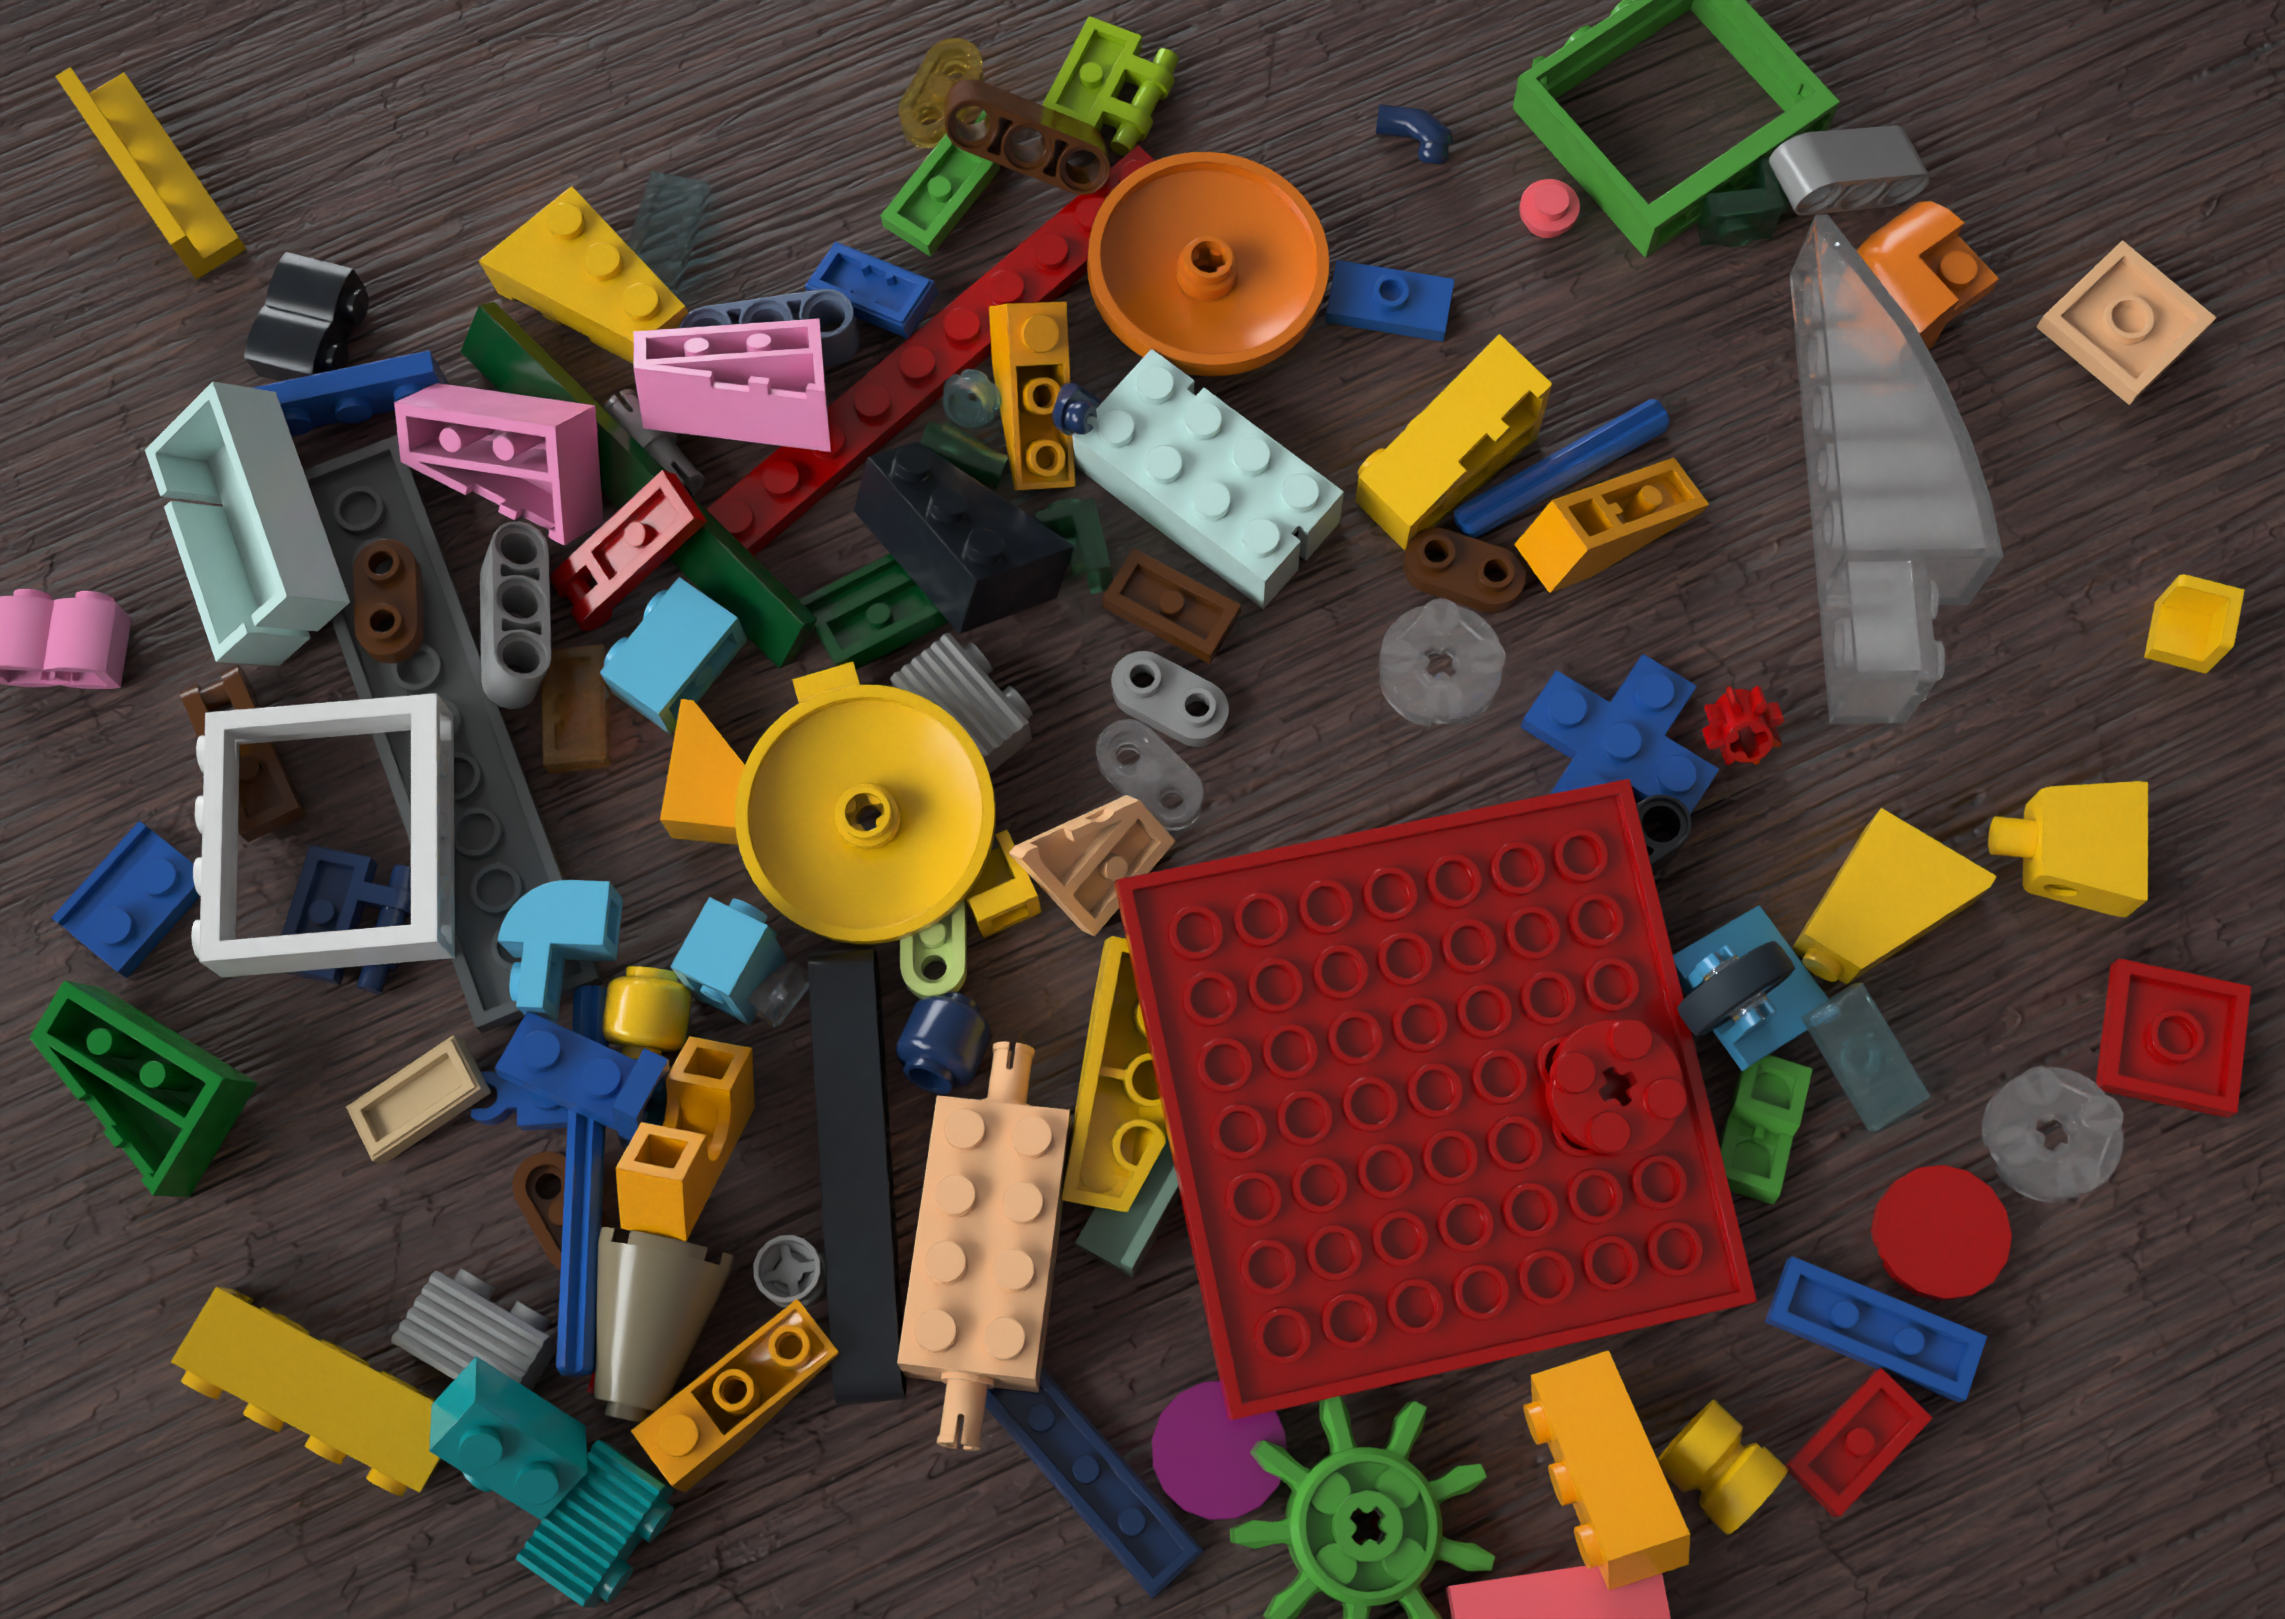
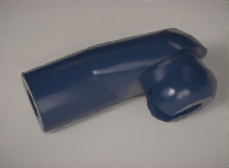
M1379 105L1376 134L1420 140L1418 158L1421 162L1444 164L1448 161L1449 144H1454L1452 131L1432 114L1423 109Z
M1066 383L1060 388L1052 411L1053 423L1065 435H1072L1074 433L1085 435L1094 428L1087 423V419L1089 417L1097 418L1096 409L1102 401L1077 383Z

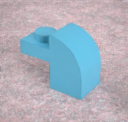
M559 880L549 882L526 893L507 913L499 931L498 942L513 957L522 958L521 962H515L512 966L509 988L512 1001L517 1002L516 1007L524 1015L529 1011L553 1023H558L565 960L617 961L623 898L610 881Z

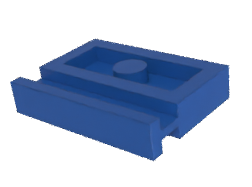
M138 821L51 918L114 970L128 978L200 898L193 880L194 864L141 821Z

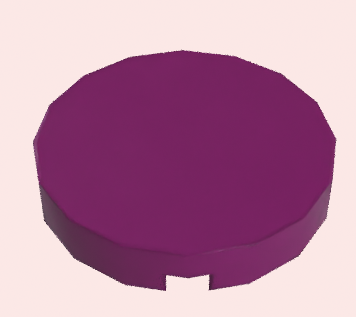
M1220 1381L1202 1382L1179 1393L1161 1413L1152 1437L1153 1468L1165 1494L1184 1511L1209 1521L1235 1520L1261 1508L1278 1488L1281 1480L1264 1471L1250 1454V1451L1257 1441L1261 1440L1281 1446L1287 1451L1286 1432L1276 1411L1229 1420Z

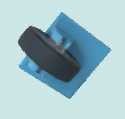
M1760 905L1673 955L1680 986L1687 994V997L1677 1007L1680 1017L1696 1036L1707 1034L1713 1030L1741 1071L1749 1068L1837 1012L1834 1005Z

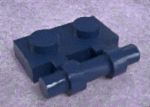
M310 845L281 936L358 929L365 906L380 910L375 928L403 925L405 917H411V867L394 865L388 886L373 883L378 864L371 857ZM398 963L363 966L356 987L370 993L382 994L389 971H396ZM346 967L283 973L341 985Z

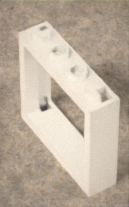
M437 693L205 713V735L198 737L196 745L198 765L204 773L203 796H198L195 802L196 825L202 834V857L196 858L193 866V880L195 889L201 896L200 920H196L193 923L191 934L193 950L200 963L224 978L455 958L454 715ZM411 730V925L236 939L240 744Z

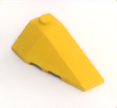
M1111 936L1104 941L1093 998L1061 1200L1128 1212L1163 1149L1168 1134L1127 941L1125 938Z

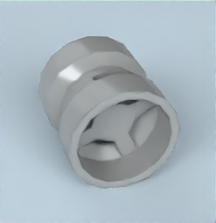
M794 1235L778 1236L768 1241L758 1251L753 1264L755 1282L759 1290L778 1307L785 1309L798 1299L804 1308L807 1309L815 1305L825 1295L827 1289L825 1260L805 1239Z

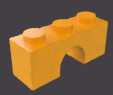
M691 1036L687 1039L666 1077L667 1105L663 1125L659 1126L641 1122L616 1166L621 1229L687 1241L755 1109L752 1048Z

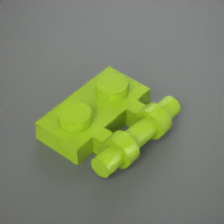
M1089 16L1042 106L1088 123L1099 131L1103 124L1115 127L1117 131L1110 143V147L1117 154L1125 156L1135 148L1138 141L1146 139L1153 125L1152 112L1159 100L1167 98L1175 82L1172 74L1179 62V58L1173 51L1165 48L1158 50L1153 62L1140 58L1138 56L1142 51L1141 35ZM1125 82L1134 84L1139 88L1131 104L1117 99Z

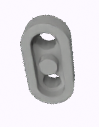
M1149 651L1130 653L1123 657L1115 666L1111 678L1112 694L1117 706L1126 714L1192 747L1210 745L1224 734L1228 725L1229 705L1225 694L1215 684ZM1139 673H1147L1154 678L1153 683L1145 688L1135 686L1131 680ZM1192 702H1202L1208 706L1209 710L1205 715L1195 717L1190 715L1186 708Z

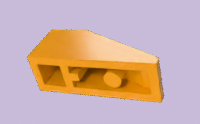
M1673 457L1552 500L1514 545L1547 591L1551 593L1591 578L1702 513L1709 506V503Z

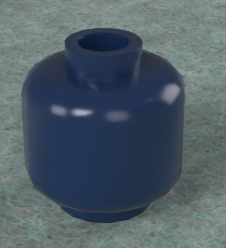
M949 992L944 996H929L915 1004L896 1045L899 1062L904 1067V1076L911 1083L928 1092L946 1094L951 1089L967 1086L973 1081L992 1039L989 1023L979 1013L980 1008L975 1001L963 994Z

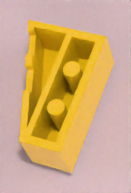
M1498 334L1408 424L1405 430L1386 449H1378L1364 461L1357 473L1359 477L1355 502L1405 551L1407 543L1417 532L1435 527L1538 438L1552 383L1502 335Z

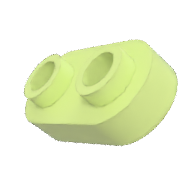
M966 899L935 925L920 933L900 939L901 974L911 993L920 999L929 996H944L949 992L957 993L965 982L967 976ZM933 961H940L947 966L945 974L936 980L926 978L923 975L925 967Z

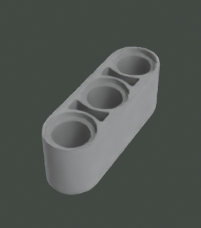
M1897 125L1800 134L1781 144L1769 158V164L1797 215L1896 206L1918 195L1926 188L1931 179L1905 129Z
M520 521L505 523L494 532L480 571L482 687L484 693L492 702L508 709L522 708L533 701L551 661L548 545L546 538L540 530L531 524ZM506 558L514 559L521 564L512 563ZM506 611H512V612L518 613V614L521 615L523 618L520 619V618L513 617L512 615H510V614L507 613ZM506 665L517 666L525 671L526 674L514 672Z

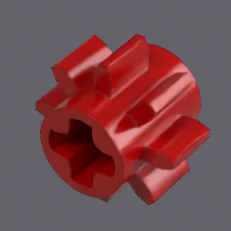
M1731 686L1726 687V693L1719 697L1715 704L1705 705L1704 709L1710 725L1703 728L1702 732L1708 749L1720 747L1726 765H1731L1735 760L1743 763L1753 762L1757 765L1760 764V759L1767 755L1772 747H1781L1782 742L1776 727L1780 726L1785 720L1778 702L1767 704L1760 686L1754 687L1751 691L1733 689Z

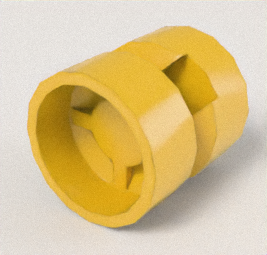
M1712 1400L1677 1434L1657 1460L1664 1476L1681 1492L1697 1488L1701 1491L1699 1504L1704 1510L1703 1513L1726 1535H1729L1738 1529L1773 1493L1787 1474L1788 1468L1767 1448H1761L1757 1443L1741 1445L1743 1426L1717 1401Z

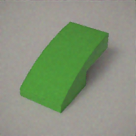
M1768 1055L1744 1071L1740 1069L1719 1142L1731 1192L1772 1205L1780 1196L1792 1139L1801 1124L1812 1068Z

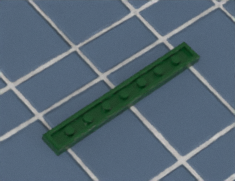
M495 302L478 306L460 352L500 392L595 405L601 492L619 510L662 470L667 471ZM689 493L707 522L668 558L707 597L738 617L745 635L779 669L794 663L817 618Z

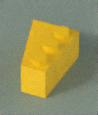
M572 186L479 260L480 265L498 294L512 301L515 299L540 311L544 318L559 326L564 324L589 337L592 343L634 364L635 331L678 329L684 316L688 314L685 305Z

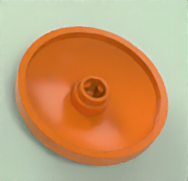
M1190 152L1168 156L1143 166L1126 177L1105 199L1097 213L1089 238L1088 281L1095 305L1111 331L1135 353L1144 357L1153 349L1185 374L1226 376L1240 374L1264 366L1281 357L1303 338L1312 326L1323 302L1329 276V251L1324 230L1312 206L1281 175L1268 167L1240 156L1217 152Z

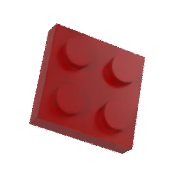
M2117 959L2110 965L2095 1090L2225 1118L2237 1114L2251 986L2125 959Z

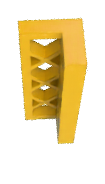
M71 67L55 76L165 238L196 280L246 250L236 232L125 72L90 93Z

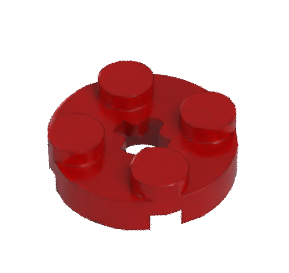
M1605 1019L1585 1025L1569 1034L1559 1044L1552 1057L1554 1061L1550 1068V1079L1546 1081L1545 1097L1547 1106L1561 1132L1570 1141L1585 1149L1590 1148L1598 1153L1618 1156L1646 1150L1661 1141L1669 1133L1676 1118L1684 1111L1687 1104L1682 1070L1674 1052L1662 1037L1638 1020ZM1608 1068H1611L1617 1076L1625 1075L1630 1083L1626 1090L1628 1100L1623 1105L1616 1098L1605 1101L1600 1095L1599 1089L1603 1088L1606 1084L1603 1072Z

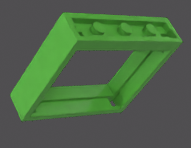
M1622 0L1613 9L1609 17L1594 27L1590 25L1581 27L1570 36L1564 47L1549 57L1538 56L1533 59L1532 68L1521 74L1518 78L1513 110L1646 258L1772 172L1769 158L1781 144L1800 134L1828 131L1840 101L1746 0ZM1691 10L1784 110V113L1648 204L1555 99Z

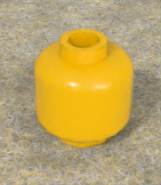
M629 966L626 970V976L613 979L607 987L602 1024L603 1036L609 1043L621 1046V1054L634 1060H638L644 1048L660 1056L662 1052L677 1051L687 1041L692 993L683 984L678 983L679 978L674 971Z

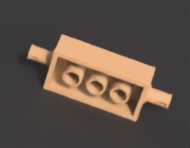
M1004 1041L993 1044V1060L987 1098L975 1100L937 1095L897 1364L906 1378L941 1381L947 1384L937 1444L952 1449H957L960 1423L964 1420L961 1445H964L963 1449L971 1451L981 1450V1433L987 1389L1002 1388L1039 1393L1040 1376L1064 1202L1061 1200L1072 1132L1070 1110L1030 1106L1026 1103L1035 1049L1029 1045L1017 1042L1012 1069H1010L1012 1051H1009L1010 1042Z

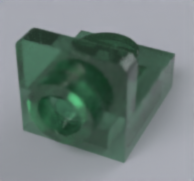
M1076 498L1061 499L1049 504L1045 510L1034 513L1035 520L1075 546L1070 559L1074 576L1085 573L1090 594L1107 591L1113 581V576L1094 498L1084 501Z

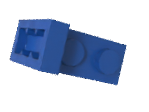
M527 1011L495 1067L498 1077L616 1130L620 1146L625 1149L641 1122L659 1126L664 1122L667 1105L666 1077L670 1072L669 1060L645 1048L638 1060H634Z

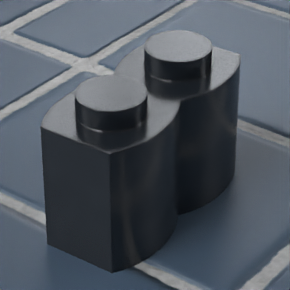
M289 252L282 256L272 275L267 291L266 303L258 313L246 343L244 358L258 376L277 381H286L346 368L348 347L345 341L355 325L363 322L369 305L366 287L355 270Z

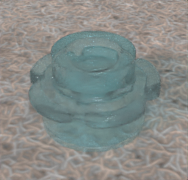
M966 369L961 375L953 374L944 385L943 408L953 423L964 428H975L986 425L995 418L994 411L1001 406V394L995 384H991L986 374L975 369ZM968 393H974L977 396V401L971 400L968 397Z

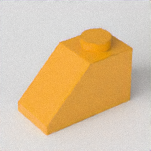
M681 699L660 821L671 838L738 845L735 828V800L745 764L695 701Z

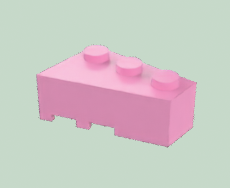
M819 319L634 332V374L643 429L831 452Z
M436 383L394 403L400 462L464 495L474 492L500 505L499 513L513 520L523 517L549 530L548 538L564 546L604 523L595 405Z

